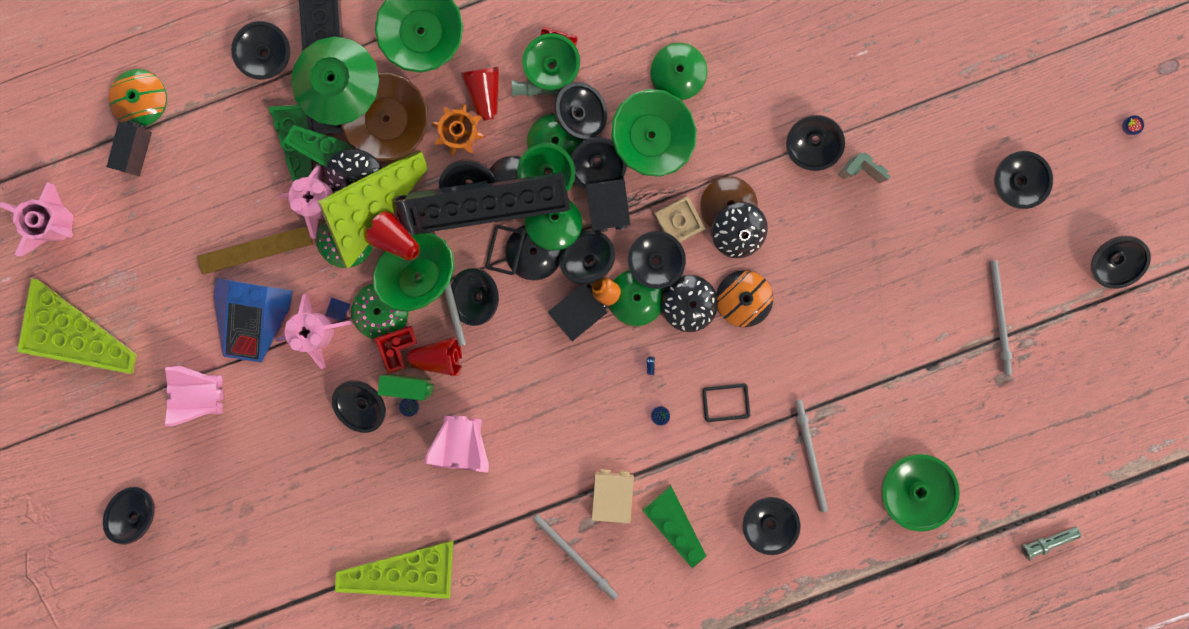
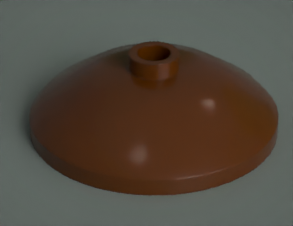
M722 177L708 185L702 194L700 209L702 217L709 227L712 228L715 217L727 206L728 201L733 203L747 202L758 207L756 194L747 182L736 177Z

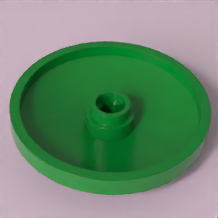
M912 454L896 461L886 472L881 485V499L888 515L897 524L912 531L924 532L942 526L952 517L959 502L960 489L954 472L942 460L927 454Z

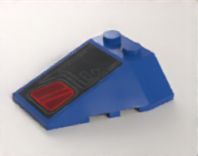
M216 278L213 297L223 356L261 363L273 342V338L277 331H279L284 317L290 310L293 290Z

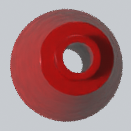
M499 67L461 72L462 80L477 115H480L483 121L494 119V115H497Z
M384 211L371 221L373 226L371 229L367 228L365 240L369 245L405 260L415 259L418 256L419 244L394 214Z
M453 337L411 349L407 354V363L414 369L458 376L462 365H458L459 359H462L461 346L458 345L457 340H455L456 338Z

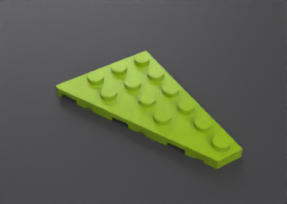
M418 150L318 201L346 268L352 266L369 244L365 240L367 228L371 229L373 226L371 221L384 211L393 214L396 210L393 199L400 195H408L428 169L421 151Z
M31 278L17 352L123 373H134L137 354L39 279Z

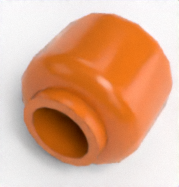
M603 277L599 281L594 282L592 295L603 305L609 306L619 299L620 287L611 279Z

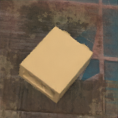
M600 469L599 472H595L593 521L630 523L634 476L630 474V471L611 473V470Z

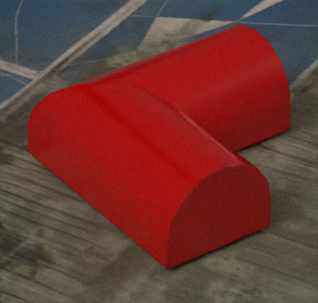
M412 325L375 338L387 375L406 368L400 350L418 344Z

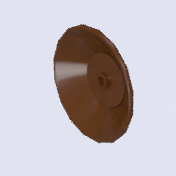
M378 73L379 85L377 96L369 110L355 121L341 124V129L348 144L353 148L370 153L378 161L397 160L411 153L423 140L428 126V107L421 91L407 78L393 73ZM385 116L390 117V120L388 122H384L383 119Z

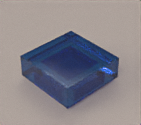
M332 297L325 316L344 322L351 304Z

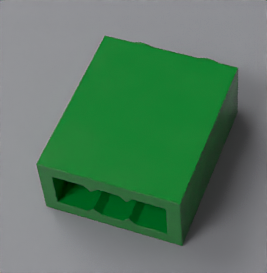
M385 373L379 377L377 395L424 401L430 395H433L434 384L431 383L432 379L397 374L387 375Z

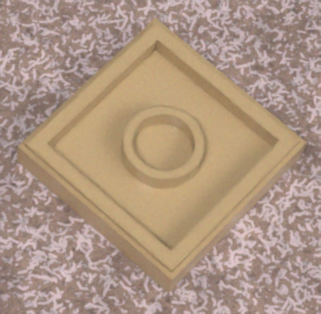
M689 196L654 213L663 232L671 234L679 242L705 230Z

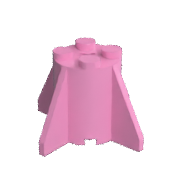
M319 163L308 177L295 180L290 187L289 193L279 194L280 199H289L290 207L293 211L304 216L310 237L316 239L318 220L325 219L318 201L334 193L331 187L323 182L324 166Z
M46 183L39 200L32 199L25 203L22 202L18 207L0 202V207L14 213L13 223L16 225L17 232L23 236L15 252L16 256L22 257L46 241H62L66 237L72 238L74 217L63 206L54 184Z
M303 294L298 314L286 322L285 335L276 338V342L287 340L293 350L308 352L319 368L323 369L326 368L322 348L327 347L334 336L335 328L351 325L352 321L332 324L331 320L325 315L312 312L308 294Z
M182 366L165 367L168 393L165 426H176L206 414L223 413V404L220 403L221 400H224V388H220L223 385L222 375L208 376Z
M444 416L443 426L425 456V464H430L434 468L462 469L488 473L489 463L481 437L482 420H468L465 416Z

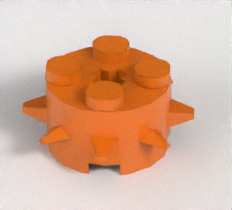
M465 104L462 105L460 110L454 109L451 111L444 107V115L440 121L432 123L438 129L439 134L434 143L436 145L445 144L450 149V156H454L456 151L463 150L470 154L473 153L472 145L475 144L477 139L484 138V135L478 132L477 127L481 116L471 117L467 113ZM458 126H460L462 132L456 134L454 129H458Z

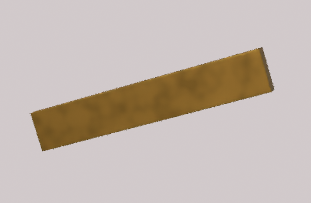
M304 226L198 255L197 259L201 274L204 275L310 246L314 242L313 238L310 237L308 227Z

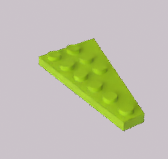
M454 540L337 571L335 592L450 599Z

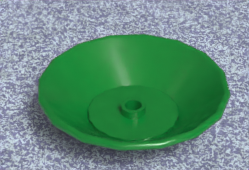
M385 0L377 12L374 30L378 47L388 61L403 70L423 73L438 69L453 58L461 45L464 26L460 10L453 0ZM419 29H424L423 34H418Z
M334 36L317 40L303 50L294 64L291 85L294 99L304 114L318 123L337 126L353 122L369 110L377 96L379 75L376 62L366 48L352 39ZM331 75H334L333 81H329Z
M646 89L631 94L619 105L612 119L611 138L616 153L627 167L642 175L661 177L677 172L689 161L696 147L697 128L691 111L681 99L667 91ZM648 133L653 134V139L649 138Z
M433 233L412 235L419 244V254L415 259L405 260L384 251L377 260L372 275L373 290L380 303L393 311L411 312L425 308L439 298L449 285L454 270L453 252L444 239Z

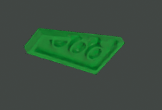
M299 105L268 107L286 157L285 160L292 181L308 177L313 171L312 159L283 142L293 125L308 130L307 115L304 114Z
M295 125L292 126L283 141L324 167H327L329 160L337 152L353 148L348 142Z
M670 485L642 511L693 569L706 557V554Z

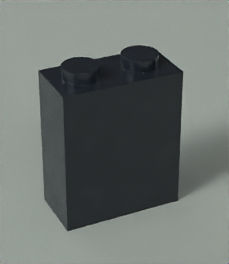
M129 120L126 123L118 122L106 167L140 176L152 132L145 130L146 126Z
M624 177L585 182L592 230L605 232L608 231L607 228L614 227L616 230H621L631 225Z
M581 284L549 310L548 313L573 342L608 313L606 311L608 306L603 305L593 297L590 284Z

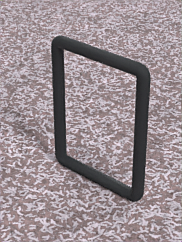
M496 225L485 265L486 269L514 275L525 232L519 229ZM498 229L521 234L512 271L489 266Z
M747 384L703 388L704 414L707 422L746 419L750 417ZM744 387L747 415L709 418L706 391Z

